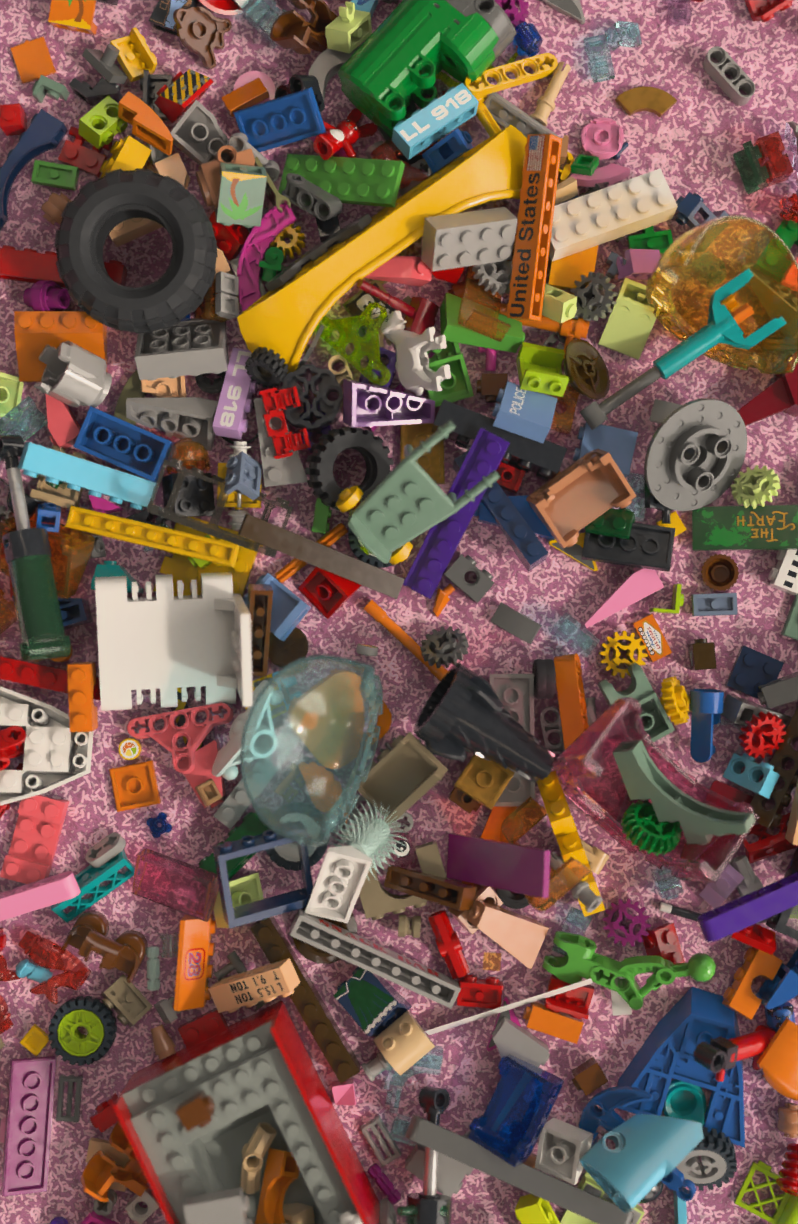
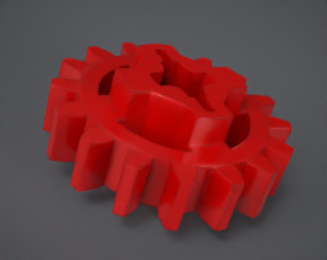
M761 711L759 717L752 715V721H745L747 724L746 728L740 729L744 733L738 736L742 741L739 745L743 748V751L755 759L758 756L762 759L765 758L766 753L771 756L774 748L776 750L779 749L778 743L784 742L781 736L785 735L786 731L783 730L785 724L781 722L782 719L769 711L766 714Z

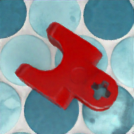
M10 726L0 730V771L9 766L10 758L24 754L26 733L20 726Z

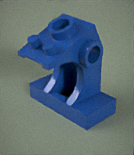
M457 128L424 152L422 156L432 172L436 173L452 160L472 149V138L467 131H461Z

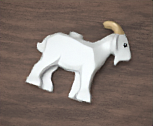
M399 310L393 311L383 321L377 331L376 342L379 347H383V339L385 338L388 346H391L392 343L394 344L397 360L395 367L398 371L399 381L404 388L415 392L416 396L422 395L423 388L426 390L443 391L440 382L451 378L449 365H443L439 367L437 372L429 369L427 352L446 348L445 335H440L433 339L434 327L426 329L422 334L404 330V323L407 321L402 318Z

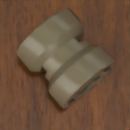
M399 915L398 937L411 935L413 938H420L421 916L407 917L406 915Z

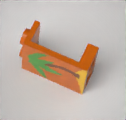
M51 0L48 22L56 28L96 35L97 26L93 23L96 0Z

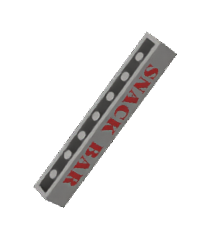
M298 910L290 926V936L450 1009L461 990L457 980L318 916L306 914L305 910Z

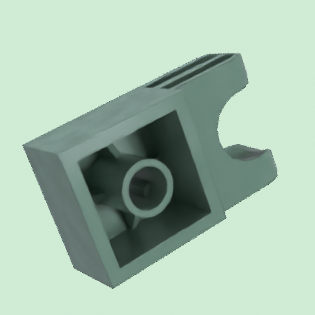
M634 662L628 667L631 684L626 690L616 691L607 680L600 681L598 686L627 741L642 740L646 747L675 731L643 669Z

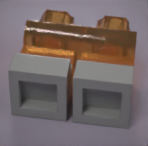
M222 271L216 274V279L213 280L212 286L209 287L203 298L205 300V307L201 309V317L203 319L223 323L238 316L237 296L239 277Z

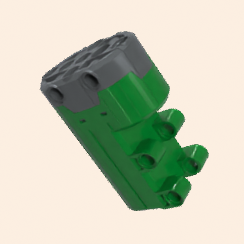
M403 0L338 71L342 92L358 110L384 130L392 139L394 126L400 121L407 120L405 118L406 108L412 101L423 109L434 98H438L437 89L434 84L436 75L442 69L462 83H464L466 78L471 79L472 83L511 44L516 35V30L507 14L494 0ZM425 95H432L431 98H424Z

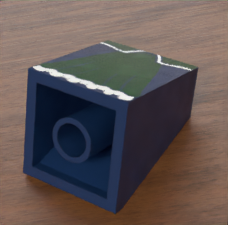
M357 967L352 972L353 976L348 981L342 982L337 988L338 991L333 995L365 1034L372 1037L378 1036L412 1007L383 977L361 967Z

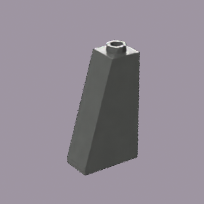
M798 672L758 686L760 692L757 693L761 705L765 704L768 709L798 700Z

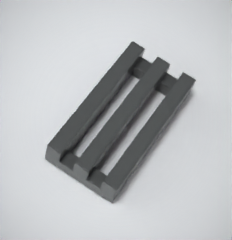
M63 1074L59 1076L56 1121L79 1122L83 1076H65ZM65 1082H68L66 1116H62ZM76 1082L74 1116H71L73 1085Z

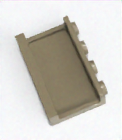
M411 732L404 737L399 735L391 743L393 748L391 750L386 748L377 757L379 759L377 763L372 761L364 769L366 774L363 776L360 773L351 782L354 786L349 790L351 795L357 790L374 808V803H376V810L379 813L381 810L383 817L387 816L385 817V822L391 821L390 825L438 783L448 771Z

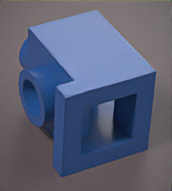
M50 502L38 504L36 528H44L50 532H59L61 506Z

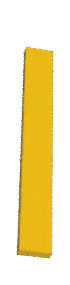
M70 506L65 527L230 567L235 566L240 547L236 544L76 506Z

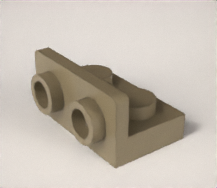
M123 974L101 994L103 997L102 1002L108 1009L111 1010L113 1008L119 1014L117 1019L124 1026L128 1024L131 1027L153 1006L132 982L130 984L127 983V977Z

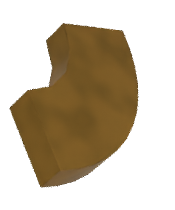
M647 86L629 89L616 97L615 100L629 116L636 112L649 111L659 117L677 102L666 91Z

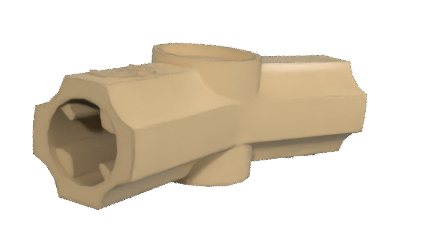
M266 1122L258 1123L249 1142L242 1148L240 1187H242L243 1192L246 1194H254L260 1191L263 1158L277 1134L276 1129Z

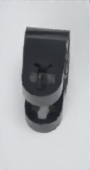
M292 75L287 85H280L276 89L275 99L312 87L320 113L325 109L318 80L313 75Z

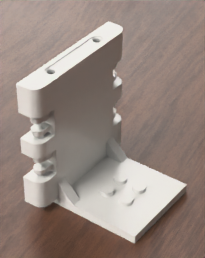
M231 572L201 573V595H197V581L191 580L190 589L192 595L183 596L184 583L182 580H177L178 596H174L172 574L155 575L156 597H152L151 581H146V597L137 598V582H132V598H127L126 576L95 577L101 711L132 709L131 690H136L137 704H142L143 694L141 690L150 689L151 704L156 703V689H160L161 708L178 707L177 688H181L182 702H187L188 699L186 687H195L194 698L196 701H201L200 686H205L206 705L215 703L236 704L237 689L243 707L253 706L250 613L241 594H233Z

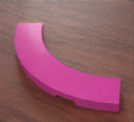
M286 203L280 205L283 210L282 213L277 211L276 206L270 209L261 219V226H254L242 247L238 261L237 277H239L238 296L243 311L262 297L260 292V260L263 261L264 255L275 237L286 227L297 221L292 209L288 208Z

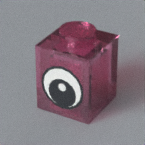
M410 832L397 834L396 836L402 835L399 837L391 836L400 842H393L399 848L392 847L397 854L392 853L393 860L395 861L394 864H400V867L412 865V861L416 860Z

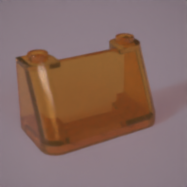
M33 514L29 519L31 528H36L37 514ZM15 516L0 521V572L5 573L9 577L10 575L26 572L56 584L54 585V593L60 598L68 599L76 594L94 548L95 538L92 535L67 528L64 524L60 523L59 532L48 531L52 553L50 559L26 565L25 561L16 562V565H8L2 536L17 531Z

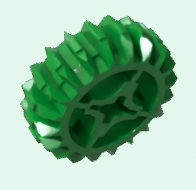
M638 800L636 803H632L623 814L622 832L626 834L627 840L632 841V846L636 845L639 847V851L643 849L648 855L651 852L655 856L659 854L665 855L674 850L678 845L682 832L680 822H659L654 807L648 800L644 802Z

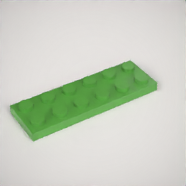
M287 154L279 193L282 195V191L286 188L287 174L295 173L333 196L338 197L344 204L395 208L405 164L402 161L348 157H330L328 160H323L317 155Z

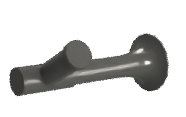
M235 951L227 956L230 963L214 972L218 981L233 970H236L238 974L247 971ZM263 1000L259 1001L256 1004L255 1011L264 1006L266 1003H264Z

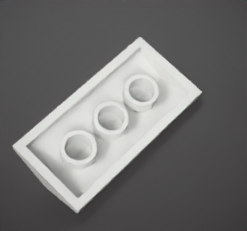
M351 845L328 848L308 900L305 913L348 923L371 866L372 858Z

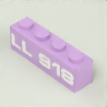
M232 349L228 371H226L212 425L217 436L241 440L243 432L246 433L247 414L252 411V395L257 392L258 388L257 381H252V375H247V370L245 369V363L252 354L250 350Z

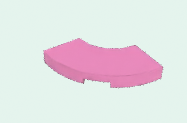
M610 163L607 166L596 168L592 176L576 173L571 176L577 180V186L595 187V184L605 182L611 185L627 178L630 175V168Z

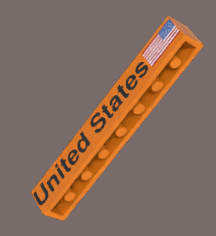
M552 134L527 135L525 161L522 169L523 179L520 190V205L517 214V232L514 240L512 276L509 283L510 294L507 304V318L541 321L562 145V138Z

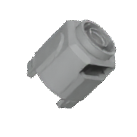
M71 341L62 342L58 348L46 345L39 356V360L47 365L41 382L35 383L34 387L41 390L42 393L73 407H97L106 398L111 387L112 376L106 372L107 364L103 358Z

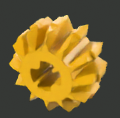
M292 223L275 237L270 244V248L277 247L281 249L284 259L289 254L290 259L293 260V253L301 255L300 248H305L306 246L305 242L302 241L306 238L305 234L300 233V226L294 228ZM287 237H289V240L291 242L289 244H286L284 240Z

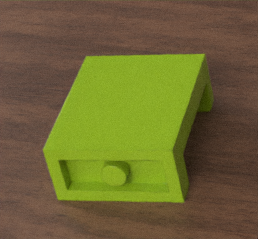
M522 342L516 358L520 389L563 397L569 382V377L563 375L561 369L565 355L564 350Z

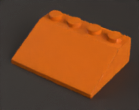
M14 311V334L20 382H41L47 364L39 360L40 354L46 345L58 348L65 341H71L103 358L107 364V326L90 317L85 311Z

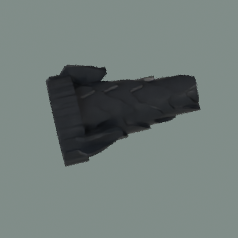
M456 663L438 683L422 708L413 730L416 736L425 742L426 748L434 755L464 762L467 758L466 752H473L485 760L495 762L504 769L509 767L533 782H537L539 779L542 780L545 777L547 778L552 771L551 768L556 755L540 745L541 741L525 731L523 726L511 717V714L503 708L504 705L491 685L482 676H478L461 663Z

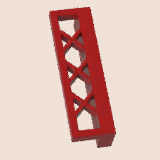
M790 813L782 815V821L776 827L780 829L779 834L766 833L768 828L758 824L752 826L747 833L738 835L750 864L798 847V845H793L785 839ZM751 834L760 836L757 842L751 844L746 839V836Z

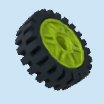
M78 996L77 998L70 999L55 1012L50 1021L51 1024L48 1029L50 1034L48 1038L52 1041L50 1044L51 1048L56 1049L55 1054L57 1056H62L61 1060L64 1062L68 1060L71 1065L78 1063V1066H83L84 1064H92L94 1061L97 1062L109 1051L116 1037L117 1025H115L116 1018L112 1016L113 1011L108 1009L104 1003H101L100 999H92V996ZM78 1027H85L87 1035L81 1034Z

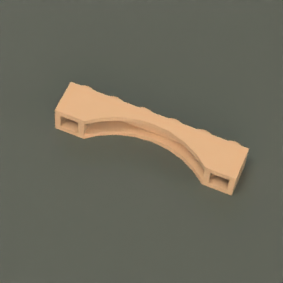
M179 153L155 162L157 168L155 173L165 177L169 176L181 183L186 190L188 189L190 178ZM218 248L216 273L212 285L216 284V274L220 271L233 275L223 251Z

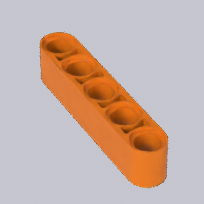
M577 653L555 656L556 686L566 759L568 763L592 760V747L580 658Z

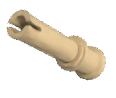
M565 62L558 63L544 95L538 98L536 102L537 107L534 113L530 115L545 127L548 124L547 118L550 112H553L555 109L554 101L571 70L570 65L566 63L562 71Z

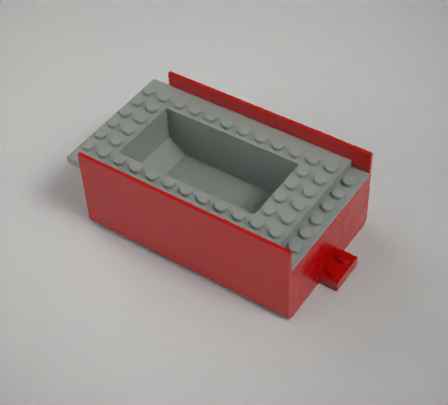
M279 1001L228 1026L222 1012L219 1013L217 1008L180 1025L178 1031L186 1047L135 1072L112 1105L168 1224H186L183 1209L186 1197L240 1188L242 1148L249 1142L258 1123L263 1122L271 1124L277 1131L269 1148L292 1152L300 1169L298 1179L294 1180L287 1188L283 1204L302 1203L312 1206L315 1224H338L342 1222L339 1216L347 1211H350L352 1216L358 1213L362 1224H380V1202L283 1001ZM204 1090L205 1094H209L215 1103L212 1121L202 1128L197 1126L187 1132L175 1111L180 1103ZM268 1151L263 1158L260 1191L254 1194L243 1192V1195L248 1196L249 1210H246L247 1218L252 1220V1224H255Z

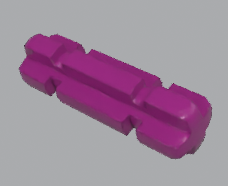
M374 1163L368 1168V1174L375 1180L374 1182L383 1194L387 1195L390 1203L396 1204L401 1200V1194L397 1189H394V1185L386 1174L381 1171L382 1169L379 1165Z

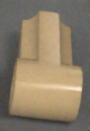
M581 840L591 871L599 875L610 856L597 847H592Z

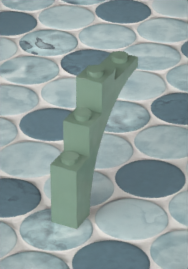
M642 740L621 742L613 751L630 800L640 799L645 801L650 799L659 822L668 821L669 823L679 821L687 844H707L713 835L722 836L733 833L742 835L747 833L755 822L753 813L718 809L685 794L672 784L657 768L648 755Z

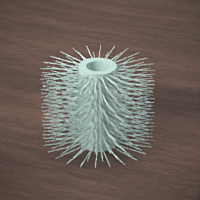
M372 808L370 809L371 817L366 812V809H364L366 817L359 810L361 818L351 812L356 821L348 818L351 823L349 825L342 820L347 830L339 826L344 835L336 833L341 838L343 836L344 839H347L342 844L351 845L365 855L370 856L374 869L379 873L376 865L378 866L379 864V867L384 869L381 862L388 864L385 857L393 860L389 852L397 855L392 847L399 849L394 843L390 844L389 842H400L389 837H399L402 835L396 836L397 834L390 832L402 831H391L390 828H394V826H389L391 821L386 823L384 818L381 820V810L380 819H377V812L376 819L374 818L375 815L373 816Z

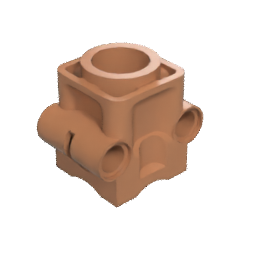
M224 145L218 150L213 161L199 165V171H196L198 185L206 206H210L212 211L218 208L221 181L219 172L220 162L226 163L221 159V154H228L231 159L229 163L254 166L255 158L252 149L237 153L232 146Z

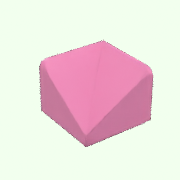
M348 1079L341 1084L339 1081L332 1082L335 1105H357L354 1079Z

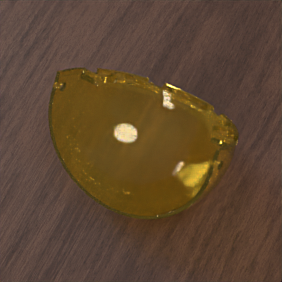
M731 215L709 220L691 228L678 237L657 261L646 286L648 304L653 305V314L659 322L681 342L707 325L711 295L750 268L754 276L745 286L733 293L734 299L739 303L734 308V311L748 303L749 306H752L754 312L753 315L738 324L744 333L743 337H748L774 318L782 316L787 324L749 350L718 343L703 355L725 365L746 371L751 367L757 368L760 373L765 374L793 372L798 362V263L784 241L767 225L742 215Z

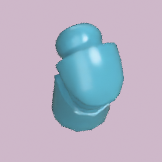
M29 959L20 961L16 966V975L19 978L27 977L45 985L53 975L48 967L39 964L35 965L29 962Z

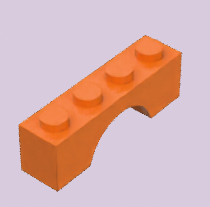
M269 1148L255 1224H286L283 1216L284 1196L289 1185L298 1179L300 1171L292 1152Z

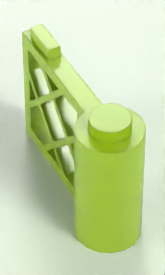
M760 1160L758 1163L753 1162L734 1203L772 1224H798V1197L786 1192L775 1196L771 1185L776 1184L777 1178L782 1177L772 1172L770 1165ZM755 1170L764 1173L767 1182L754 1185L752 1177ZM769 1186L772 1197L760 1201L756 1189ZM754 1190L757 1202L747 1204L742 1201L744 1193ZM775 1202L777 1209L773 1217L764 1213L762 1205Z

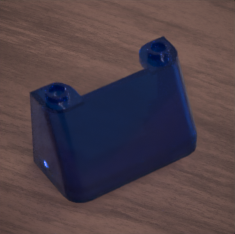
M509 1054L506 1057L503 1056L498 1064V1069H500L499 1075H501L499 1083L484 1115L473 1119L469 1127L471 1133L468 1138L511 1166L516 1167L525 1162L532 1153L562 1089L564 1080Z

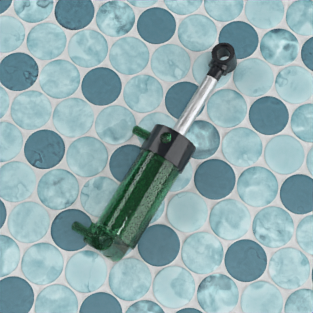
M0 435L1 461L5 462L17 527V531L3 535L2 540L6 562L9 567L22 642L19 643L21 657L25 662H40L45 659L68 657L71 653L69 635L65 636L51 559L52 553L48 531L44 528L30 527L21 472L18 469V460L21 458L24 449V441L20 435Z
M426 1086L419 1093V1104L424 1109V1113H427V1121L440 1126V1114H444V1111L448 1108L450 1095L446 1089ZM426 1146L423 1192L408 1194L406 1206H399L397 1214L399 1216H406L405 1224H451L452 1197L436 1193L438 1152Z

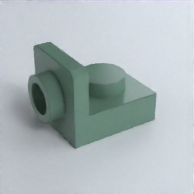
M43 75L40 76L39 81L37 80L34 83L32 95L39 103H42L46 94L57 101L59 98L67 101L70 95L64 85Z

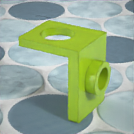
M682 584L673 585L671 609L650 608L649 612L679 614L680 607L684 603V594L681 593Z

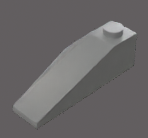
M197 100L194 101L170 132L173 137V144L199 165L213 161L218 150L224 145H229L228 138L222 132L214 115ZM221 154V159L224 162L229 163L231 161L228 154Z
M199 397L127 398L126 417L150 429L154 427L166 432L165 436L170 438L175 436L183 440V444L189 447L212 451L215 438L212 425L219 401Z

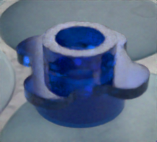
M164 812L159 813L155 818L150 817L147 820V825L154 838H159L161 834L169 833L172 830V825L168 823L167 814Z

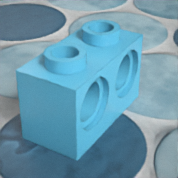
M734 753L722 777L769 799L780 776L773 771L774 766L763 761L761 764H757L754 757L745 753L742 756ZM745 766L744 772L741 773L742 768ZM764 774L763 779L759 782L760 776Z

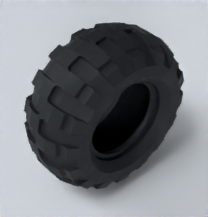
M141 168L130 171H122L121 169L105 173L104 177L96 181L90 180L81 187L79 194L71 203H67L61 214L62 221L59 230L56 231L54 245L57 252L56 266L60 279H62L68 294L74 302L90 317L107 327L137 334L153 333V331L163 328L168 329L180 323L191 312H194L203 302L209 287L212 286L216 273V259L218 257L217 242L212 224L196 197L186 190L181 183L171 177H165L152 170ZM132 218H146L159 223L169 232L173 247L172 259L166 272L154 283L143 287H125L114 282L105 269L103 262L104 243L108 234L119 223Z

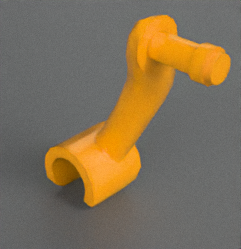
M733 294L721 301L730 314L739 305L734 299L735 296Z

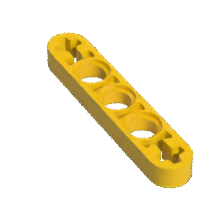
M543 53L488 69L477 80L471 83V79L466 78L463 84L477 98L548 77L555 71L558 61L554 55ZM528 66L532 68L534 73H527L524 70V67ZM505 72H512L515 75V79H509ZM487 77L494 78L497 84H490L487 81Z

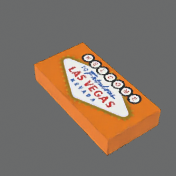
M653 614L632 623L638 637L642 639V645H646L645 651L651 662H655L672 653Z

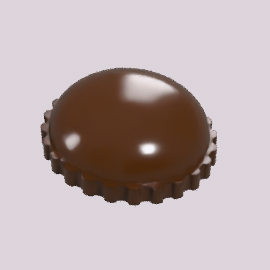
M715 554L710 556L709 559L707 558L706 562L703 563L701 577L710 589L718 590L719 592L722 590L726 591V589L729 590L730 587L737 583L739 568L730 556Z

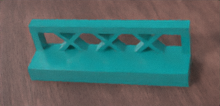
M124 849L99 868L89 865L75 875L81 893L72 899L51 905V910L68 923L137 874L138 869L127 859ZM124 866L129 869L124 874H117L118 870ZM111 880L107 886L99 887V884L103 881ZM93 893L89 899H81L83 895ZM68 906H75V908L67 914L63 911Z

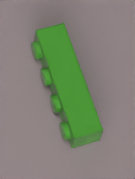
M319 498L316 500L312 532L326 534V531L329 532L330 523H328V518H331L332 510H330V506L321 503Z

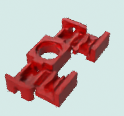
M296 386L282 390L271 388L259 391L257 395H261L265 409V415L262 416L267 437L272 438L276 456L272 457L280 459L292 456L294 451L311 448L306 428L299 429L298 433L292 434L291 431L289 434H285L288 432L283 410H286V406L293 405V408L301 406ZM291 392H293L295 404H293ZM273 417L281 420V427L278 430H273L269 426V421ZM301 432L303 434L305 444H303Z

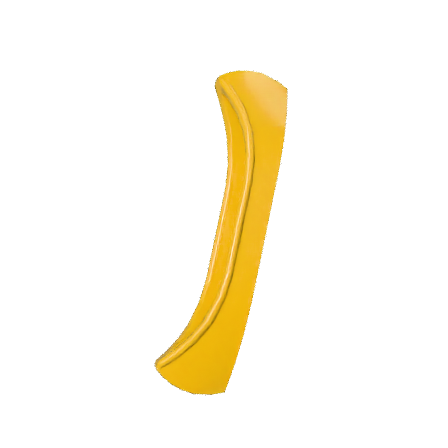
M511 124L495 133L396 200L395 208L385 207L371 217V223L361 232L342 243L333 245L327 249L328 252L318 259L304 265L302 270L283 286L273 291H268L237 316L240 332L250 352L253 353L258 347L262 349L267 347L268 351L272 349L274 354H280V359H285L284 364L288 365V373L296 371L311 335L335 302L360 279H363L420 239L424 232L425 217L460 213L471 207L493 200L520 199L523 179L522 169L525 161V145L527 143V138Z

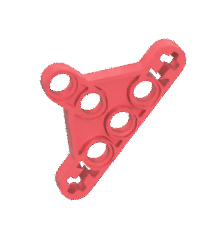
M215 703L134 718L129 722L127 730L136 739H154L172 753L174 769L181 774H189L195 768L194 752L213 727L229 723L233 718L234 712L226 703ZM222 709L227 712L224 714V718H221L219 715L212 716L211 710L214 714L221 713ZM206 712V720L198 723L196 720L197 714ZM181 715L185 716L186 721L184 725L177 727L175 724L176 718ZM163 719L164 727L161 730H155V722ZM138 724H139V725H141L142 727H147V726H148L149 729H150V732H149V730H148L147 728L139 729V733H137L136 731H134V729L138 728ZM180 737H186L188 740L183 748L177 746V741ZM188 758L189 766L184 770L180 769V760Z

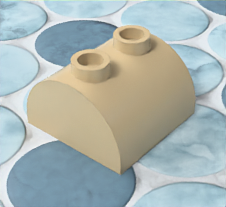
M408 1010L373 1039L382 1055L400 1076L435 1047Z

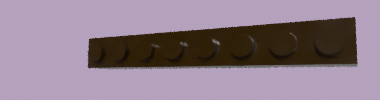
M274 916L255 922L250 930L270 964L290 958L300 983L294 988V993L289 996L340 1084L358 1074L361 1064Z

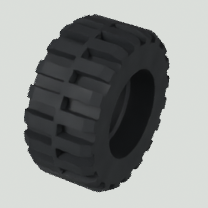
M341 427L340 429L330 430L328 434H323L318 438V444L314 443L311 447L312 455L307 456L306 461L310 462L309 468H305L306 475L310 476V480L307 481L308 485L314 489L313 494L315 497L321 499V503L339 510L336 507V502L344 489L340 488L335 482L333 464L340 452L345 449H355L361 453L365 460V478L358 486L363 491V496L360 499L362 501L392 472L390 471V465H394L393 458H388L387 454L390 453L388 446L382 445L383 440L379 436H374L373 432L363 430L362 428Z

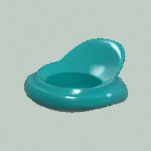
M677 1079L672 1080L662 1110L666 1117L700 1122L703 1126L707 1105L702 1088Z

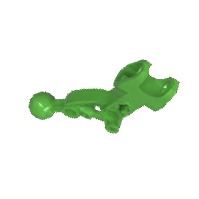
M562 931L555 932L553 943L567 952V955L563 957L545 956L542 967L569 984L581 982L583 978H591L596 984L618 992L634 1010L642 1008L643 998L650 991H656L663 984L673 983L676 977L691 976V978L698 982H705L710 980L716 971L713 959L706 953L694 954L688 962L673 964L672 961L660 956L648 955L629 957L619 962L595 953L597 946L591 939L579 934ZM653 972L646 979V984L640 988L634 977L641 973Z

